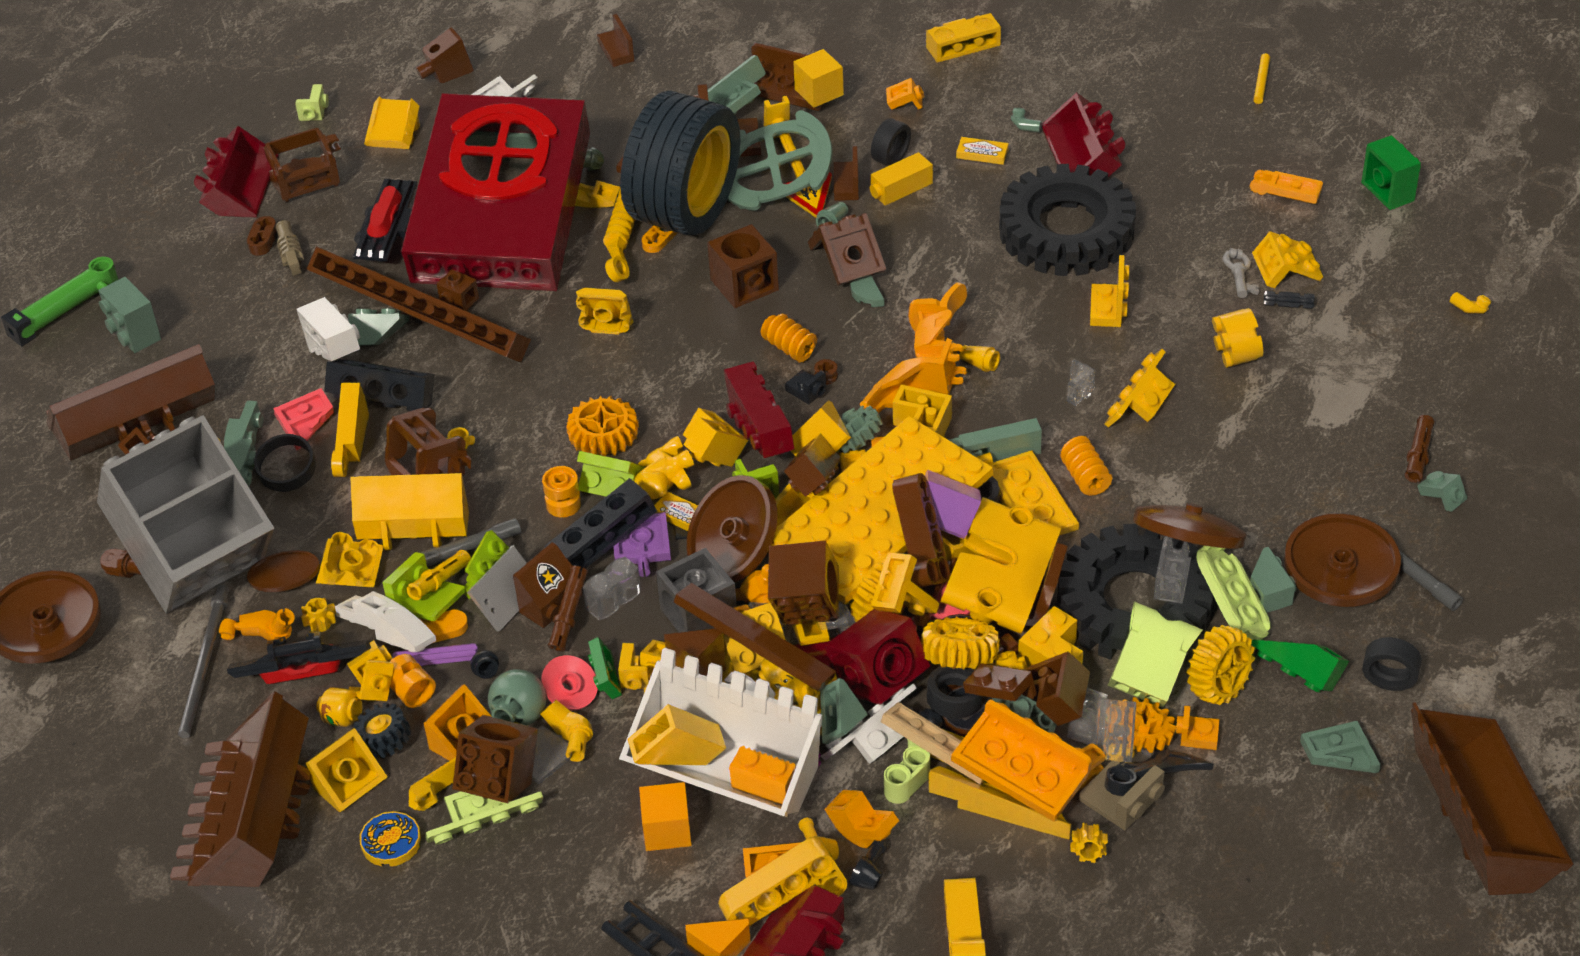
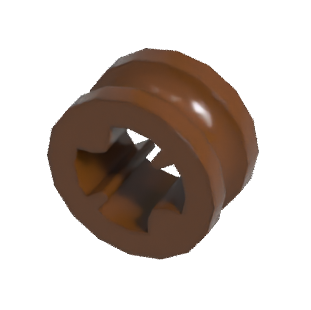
M822 359L815 363L814 375L819 371H828L826 373V385L832 384L838 378L837 364L832 360Z

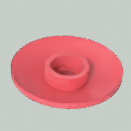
M563 655L556 657L545 666L542 672L541 682L544 685L546 697L551 702L559 701L571 711L580 710L588 706L595 698L598 690L593 680L596 674L591 666L575 656ZM562 684H568L571 690L566 689Z

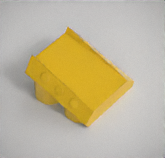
M379 96L374 102L364 144L369 147L409 149L414 141L413 132L418 130L420 126L418 117L420 106L412 98L409 101L382 99Z
M583 288L576 291V305L581 310L579 316L581 328L589 330L591 333L619 335L628 331L630 325L634 323L627 295L621 290Z
M334 533L331 539L328 538L316 584L374 587L383 545H379L377 542L369 539L354 542L347 533Z

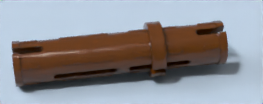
M1420 415L1416 421L1412 447L1406 457L1408 465L1405 478L1410 482L1416 483L1421 481L1424 466L1429 461L1428 448L1434 426V419L1429 415Z
M571 566L558 614L554 616L552 621L554 627L547 646L550 649L556 646V651H565L570 629L576 623L574 616L586 576L589 572L585 568H582V571H580V566Z

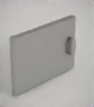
M514 545L510 546L503 556L467 592L496 631H500L519 611L513 575L526 565L527 562Z

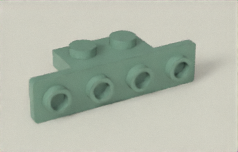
M751 56L709 88V101L729 107L734 114L744 105L750 104L761 93L758 85L754 83L765 75V70L758 56Z

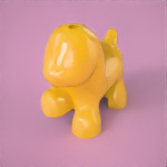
M678 436L673 437L662 447L650 452L646 459L638 463V465L645 468L636 475L634 482L649 494L651 500L665 496L673 484L681 490L692 487L683 468L694 466V462L689 451H683V445Z

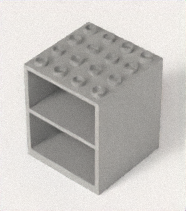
M204 415L196 419L195 417L187 418L180 423L179 428L171 432L169 429L160 432L154 437V441L146 445L144 443L135 445L129 450L127 455L121 458L114 456L108 459L101 469L97 503L166 614L246 571L255 563L265 558L275 529Z

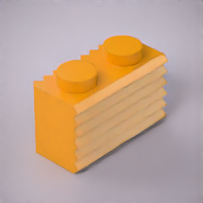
M741 746L729 767L731 787L782 805L796 765L795 763L790 764L789 761L784 762L783 759L779 760L778 757L773 758L772 755L768 756L767 753L762 754L761 751L756 752L755 749L751 750L750 747L745 748V746Z

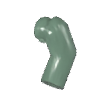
M1023 108L1013 109L1011 121L1017 128L1040 133L1041 121L1024 117L1025 109Z

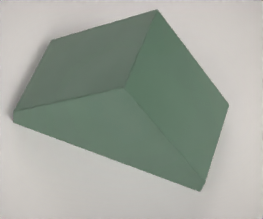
M839 678L820 690L822 743L829 744L846 735L868 714L843 679Z

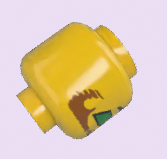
M328 688L317 701V711L321 720L327 725L349 727L362 714V701L356 697V692L351 689Z

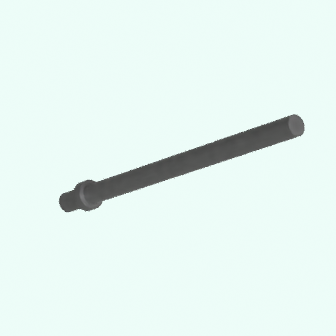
M219 585L216 596L211 599L210 605L212 610L178 732L181 738L190 737L222 613L228 606L226 598L229 588L226 585Z

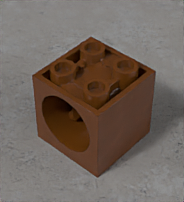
M752 224L707 242L710 280L734 308L779 290L777 252Z
M826 540L769 546L768 600L782 623L797 625L802 621L827 622L830 619L839 618V565Z
M482 715L459 732L452 789L508 804L532 783L538 729Z

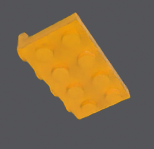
M988 700L985 704L984 713L951 754L952 762L1053 822L1057 820L1089 776L1092 759L1081 748H1074L1062 741L1057 734L1043 730L1031 719L1021 717L1012 712L1005 704L997 703L993 700Z

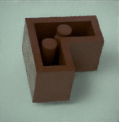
M1069 651L1022 669L1032 673L1037 693L1032 700L1057 726L1082 717L1090 671Z

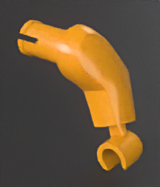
M286 608L284 612L283 609H280L277 613L262 610L239 615V622L228 618L222 620L219 633H221V638L224 640H233L236 630H241L243 636H261L268 641L273 640L275 637L283 636L287 639L291 635V624L294 622L295 616L291 610Z

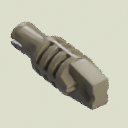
M279 221L275 227L279 236L277 246L283 266L287 265L290 267L293 276L301 274L300 262L304 260L299 239L293 234L289 221Z

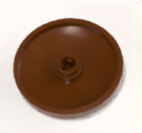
M746 475L732 476L715 485L704 496L693 514L687 534V555L689 556L706 548L734 583L748 576L762 562L775 536L778 512L776 500L771 490L761 481Z
M1187 503L1186 507L1176 505L1136 507L1133 521L1137 525L1147 530L1204 546L1239 549L1244 547L1247 536L1237 526L1216 515L1204 512L1202 506Z
M1326 514L1303 522L1291 533L1286 543L1284 564L1288 576L1294 579L1296 587L1305 595L1328 605L1355 607L1377 601L1393 588L1399 576L1401 556L1394 539L1374 522L1355 515Z
M65 571L37 572L17 579L0 591V655L11 661L35 664L53 661L77 650L92 636L100 621L101 607L93 586L81 576Z

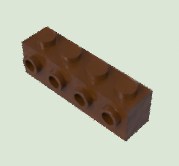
M820 433L797 453L784 472L790 478L789 484L797 493H802L805 497L811 492L817 495L828 485L827 483L832 480L831 478L839 469L837 464L841 457Z

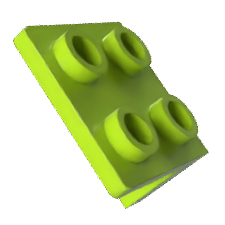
M415 552L382 582L385 596L402 605L418 618L436 621L466 592L465 586L444 581L438 590L428 592L419 600L411 599L407 593L408 585L419 579L421 574L428 570L425 554Z

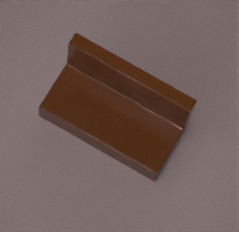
M614 14V30L597 34V39L611 65L616 67L634 62V51L630 34L618 15Z
M852 146L853 161L834 162V201L859 200L857 146Z

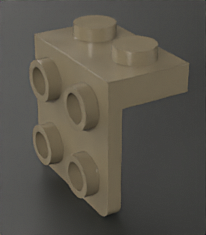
M1113 760L1080 791L1079 800L1125 831L1135 820L1142 816L1144 811L1154 801L1160 798L1165 789L1163 785L1164 771L1156 765L1124 796H1116L1108 792L1104 786L1107 770L1120 763L1117 760Z

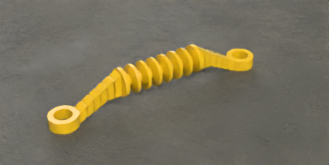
M621 190L619 191L603 239L604 245L612 257L606 261V272L610 279L616 283L629 277L630 271L623 250L627 247L636 220L625 210L621 199Z

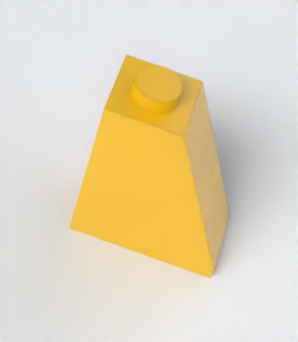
M670 704L666 705L627 739L634 763L642 765H707L726 749L718 724Z

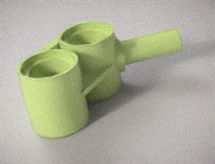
M908 739V748L903 753V761L900 764L890 765L884 771V795L889 802L895 804L906 802L929 779L930 753Z

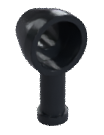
M874 840L867 854L861 857L849 879L850 884L858 888L870 890L876 888L883 872L875 863L887 849V845L883 840Z

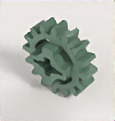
M861 406L858 410L852 408L842 414L841 420L851 438L836 452L843 451V453H847L851 448L855 451L865 446L868 439L875 438L874 433L880 432L879 426L883 424L876 409H873L871 406L865 409L864 406Z

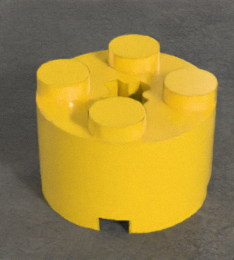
M1250 308L1212 317L1214 330L1218 334L1213 337L1217 351H1223L1222 359L1226 368L1263 357L1261 335H1257L1256 327H1258V324Z

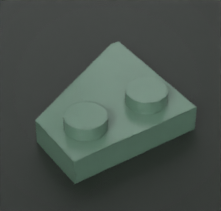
M1358 721L1301 734L1300 742L1313 765L1377 773L1380 770V763Z

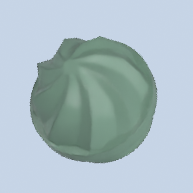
M595 147L587 149L583 168H587V171L600 169L605 161L602 152L595 149Z

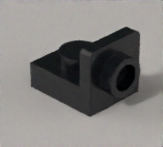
M802 369L785 383V391L809 405L825 393L826 373L819 371L813 376Z

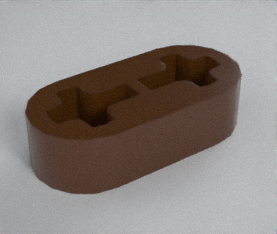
M263 216L255 220L247 237L248 249L252 255L261 256L270 251L277 235L276 221L273 217Z

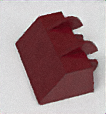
M1077 92L1041 124L1042 131L1056 163L1069 164L1070 173L1075 172L1077 165L1090 166L1089 176L1097 169L1107 172L1109 177L1122 165L1118 155L1123 152L1125 141L1123 137H1120L1111 142V138L1115 134L1110 126L1113 121L1111 111L1108 110L1099 116L1098 112L1102 105L1098 102H1089Z
M237 126L226 138L219 137L214 140L213 143L219 148L218 152L209 147L206 148L205 157L208 161L207 166L202 171L208 176V180L196 175L194 185L199 191L203 192L199 203L218 216L257 217L270 182L269 170H272L265 156L264 146L266 144L240 126Z
M811 886L770 914L743 956H826L824 952L826 948L832 950L840 949L844 940L835 934L841 935L844 931L841 925L845 920L844 898L818 886Z

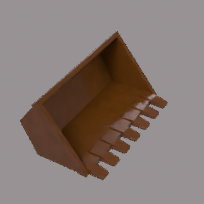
M200 344L50 405L49 410L46 411L48 415L47 426L50 431H53L69 460L72 461L116 441L121 443L136 427L146 433L152 432L150 427L163 422L171 432L175 430L172 423L174 421L173 417L215 400V383L202 355L203 351Z
M274 691L226 741L206 744L205 755L221 756L220 761L205 762L200 766V775L216 777L214 781L195 784L194 796H210L209 802L192 803L189 806L188 816L204 817L203 823L184 825L182 837L199 839L197 844L180 845L178 847L177 859H193L192 865L173 867L170 874L171 880L188 881V886L259 887L274 862L279 839H294L298 837L300 829L286 824H299L300 816L297 812L287 808V806L295 809L299 808L301 800L290 795H305L310 789L309 784L296 781L310 780L311 777L310 771L298 764L309 718L285 701L283 695Z
M1416 702L1412 703L1411 716L1415 751L1439 797L1442 814L1449 816L1461 840L1464 858L1471 860L1488 895L1534 893L1559 873L1570 869L1574 864L1496 719L1419 709Z

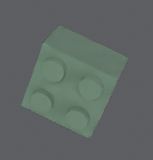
M126 277L98 290L101 297L99 305L107 317L105 325L111 334L115 333L124 347L128 346L134 353H137L161 340L151 302Z

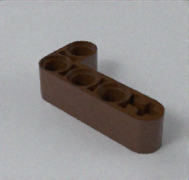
M923 473L895 479L892 489L909 555L917 559L911 582L919 588L948 581L950 579V568L927 478Z

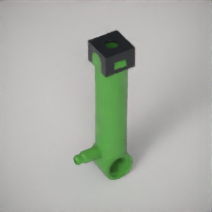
M97 257L89 263V269L21 311L14 308L3 315L1 319L7 336L22 347L36 338V331L98 293L99 289L119 280L113 260L109 257Z

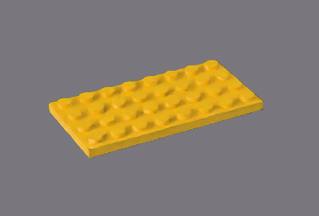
M908 416L832 480L821 492L813 496L776 528L771 546L826 540L839 565V601L846 605L853 599V595L858 590L857 586L861 584L862 578L866 577L869 569H874L876 563H881L886 558L887 553L904 554L907 551L893 495L892 484L895 479L918 473L925 475L926 471L930 470L978 489L993 475V467Z

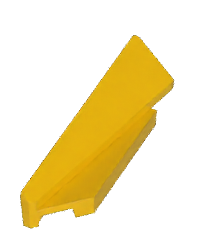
M937 766L929 771V792L958 800V808L1070 840L1071 823L1067 822L1062 814L1053 822L991 784L985 782L978 784L970 778L941 766Z

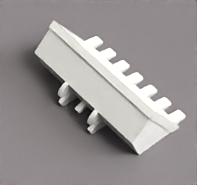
M663 648L661 661L658 660L656 662L627 739L666 705L670 704L718 724L726 749L707 765H642L634 763L630 746L626 739L619 759L785 817L788 814L799 812L818 769L820 728L822 725V715L817 713L818 699L806 694L803 698L802 708L793 705L794 691L792 689L782 686L779 690L778 700L769 697L770 683L768 681L757 679L755 690L752 692L746 690V675L744 673L734 671L731 684L722 682L721 666L710 663L707 676L699 674L698 658L687 655L683 669L675 666L676 652ZM741 746H745V748L750 747L751 750L755 749L756 752L761 751L762 754L767 753L768 756L772 755L773 758L778 757L779 760L783 759L784 762L789 761L790 764L795 763L796 769L782 805L731 787L729 767Z

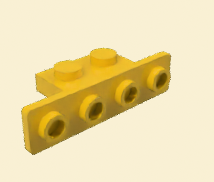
M1160 349L1155 355L1151 352L1141 363L1144 366L1143 369H1138L1130 378L1132 385H1127L1119 394L1120 402H1115L1107 411L1109 418L1104 424L1108 428L1123 415L1128 406L1147 422L1156 414L1175 386L1169 378L1156 368L1166 353L1163 349Z

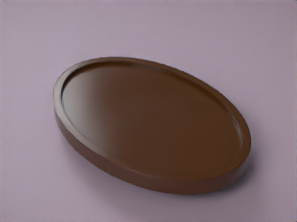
M283 551L267 556L255 563L249 569L247 579L249 584L259 591H286L299 587L313 579L319 572L320 563L314 554L307 551Z

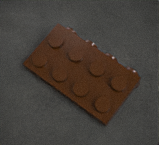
M759 43L753 44L751 47L752 56H758L765 70V75L754 83L758 85L761 91L758 95L759 97L782 102V97L787 96L792 105L816 111L821 109L823 104L813 108L795 90L793 61L808 55Z

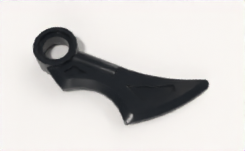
M1155 748L1154 754L1145 761L1136 763L1120 762L1117 766L1110 767L1106 772L1104 786L1111 794L1124 796L1154 765L1162 769L1164 774L1189 770H1212L1214 764L1186 753L1167 749L1160 751Z

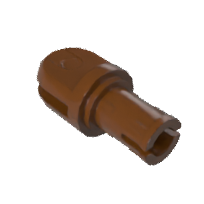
M113 548L105 551L101 556V568L109 575L130 578L134 574L142 575L127 550Z

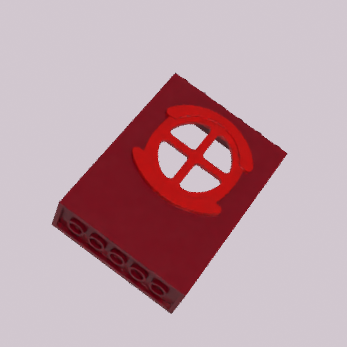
M441 94L401 250L410 283L437 284L450 270H455L476 279L477 287L557 291L590 138L585 100ZM475 131L499 132L497 143L492 147L468 146L465 143ZM509 132L533 133L537 140V146L533 149L506 147ZM464 155L493 157L488 179L480 181L470 176L462 165V157ZM504 157L534 159L530 167L520 176L507 182L498 181Z

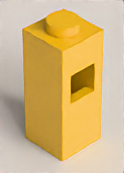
M919 152L872 173L870 192L875 199H878L886 206L933 184V164Z

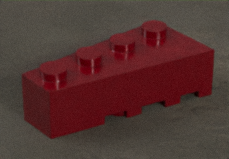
M754 361L724 369L729 403L726 404L729 418H734L737 428L742 429L746 440L750 439L753 449L758 450L763 458L795 450L791 425L780 406L776 405L771 390H766L764 386L765 380L762 375H757V366Z

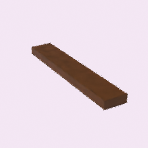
M690 583L676 594L675 604L813 689L820 691L833 680L836 673L835 670L695 584Z

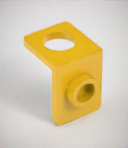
M366 661L361 687L349 686V689L355 691L356 697L361 700L387 701L394 664L384 661Z

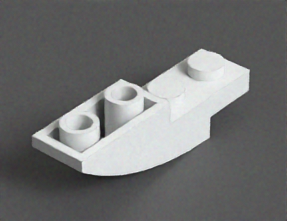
M374 591L363 597L355 595L335 606L337 617L367 626L370 629H375L376 639L389 643L392 646H398L410 652H420L426 646L436 641V636L414 614L394 600Z

